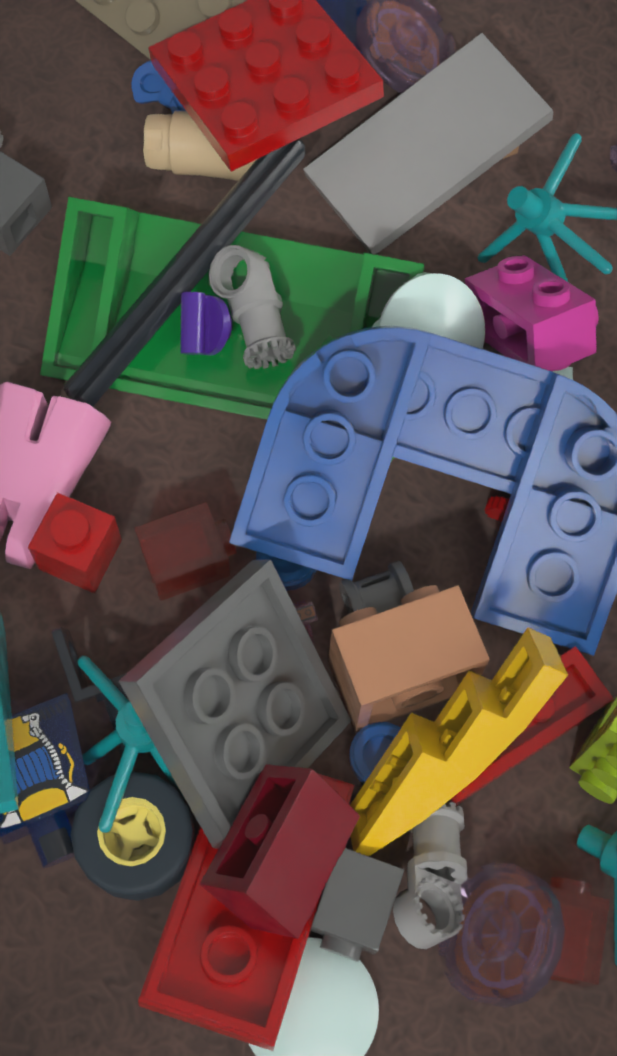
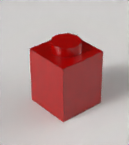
M57 492L28 545V549L39 570L95 594L122 538L114 516Z

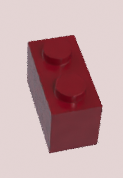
M265 764L200 885L250 928L298 939L307 920L312 915L338 859L344 852L346 843L360 815L313 769Z

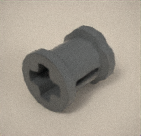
M399 560L389 563L388 570L355 582L348 579L339 582L341 598L348 614L368 607H375L378 613L401 606V599L414 591L408 573Z

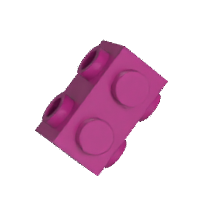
M527 256L505 258L498 263V266L465 278V285L474 293L483 312L485 322L484 341L504 356L549 371H559L569 367L571 363L596 353V326L599 316L595 299Z

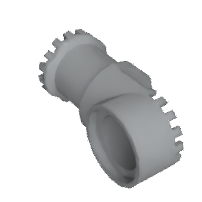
M229 245L222 248L215 255L210 266L209 279L213 291L218 296L228 300L232 319L241 326L247 347L243 355L245 366H248L250 369L253 367L254 369H259L263 366L264 369L269 366L268 362H272V366L275 367L278 366L276 360L283 364L287 362L286 359L293 358L296 347L294 340L286 337L280 316L283 302L281 295L275 291L271 271L269 270L270 265L264 261L266 258L258 252L241 246ZM241 260H245L247 264L246 279L238 289L234 290L231 280L234 272L233 269Z
M450 802L448 805L445 803L427 819L409 830L413 833V858L407 865L408 888L399 892L395 898L393 913L395 923L401 935L408 943L420 949H428L458 934V931L464 926L459 923L464 921L465 915L462 914L461 884L468 878L467 861L461 857L460 831L464 829L465 824L463 808L460 806L456 807V803ZM420 898L430 906L435 916L436 929L432 923L428 924L426 922V914L421 913L420 909L423 906L419 902Z

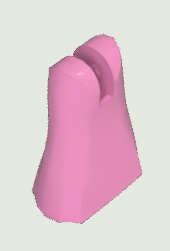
M10 382L0 384V541L8 521H14L7 538L5 559L7 563L31 569L35 561L28 549V545L56 493L58 492L70 497L106 436L111 421L103 413L87 403L61 396H52L48 405L42 392Z

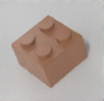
M436 585L417 589L401 599V606L378 613L375 607L357 610L343 617L339 621L340 627L332 630L328 664L355 733L369 724L387 722L450 699L468 671L482 675L490 658L459 585L441 592Z

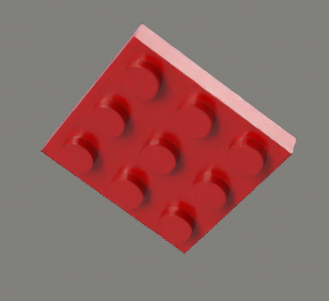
M247 0L148 47L152 65L231 172L384 97L383 79L316 0Z

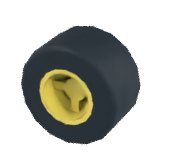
M132 771L112 829L107 833H103L99 830V822L115 775L109 776L88 791L75 811L71 830L74 857L87 878L113 897L139 901L160 896L182 879L197 839L190 808L173 785L157 775Z

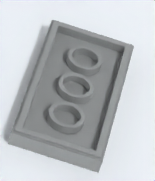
M481 33L306 166L303 171L306 178L367 251L375 255L553 120V110L486 36Z

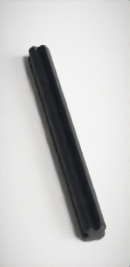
M300 139L257 159L64 384V391L69 399L87 403L92 407L99 401L181 304V293L192 291L210 269L215 255L236 239L305 157V145Z

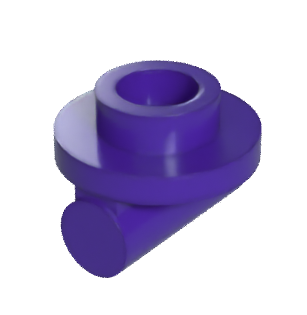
M201 292L181 293L180 354L212 356L219 353L232 332V319L227 305L217 296L205 295V293Z

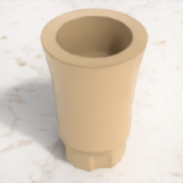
M175 110L173 115H147L145 120L143 151L146 167L166 171L172 170L174 175H198L239 181L256 161L254 160L231 172L187 111Z

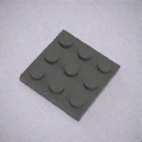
M271 559L252 560L119 680L122 689L210 844L216 849L220 848L265 764L309 768L351 722Z

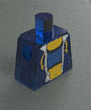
M67 693L12 715L19 809L0 814V840L5 845L30 835L43 868L57 865L74 857L71 840L72 827L68 817L75 815V811L80 803L86 801L90 794L72 706Z

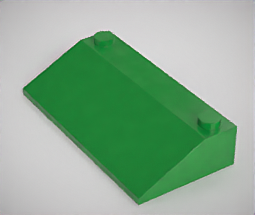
M68 197L40 375L69 380L201 224L141 213L126 207ZM241 232L230 245L241 246L258 252L266 258L264 261L269 263L275 291L281 295L283 302L280 316L286 337L294 340L296 347L293 358L286 359L287 362L283 364L276 360L278 366L275 367L272 366V362H268L269 366L264 369L263 366L259 369H254V367L250 369L248 366H245L243 355L247 347L241 326L233 321L228 300L218 296L213 291L210 285L209 269L191 292L205 293V295L220 297L227 305L232 319V332L223 349L212 356L180 354V304L109 389L267 420L273 402L284 382L306 357L319 348L328 334L337 338L353 331L371 328L380 319L383 309L393 293L414 276L423 273L425 265L364 253L363 255ZM241 260L233 269L234 272L231 280L234 290L238 289L246 279L247 264L245 260Z

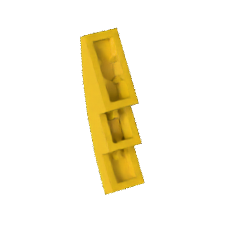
M527 628L492 680L468 671L435 722L414 713L409 715L350 804L360 815L350 835L354 852L369 857L423 822L474 781L525 730L568 676L551 637Z

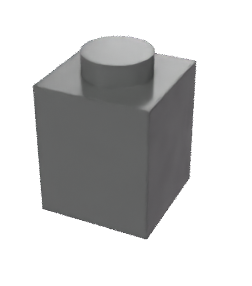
M345 848L327 881L312 924L311 932L323 936L320 948L359 962L362 950L375 955L379 950L404 869Z

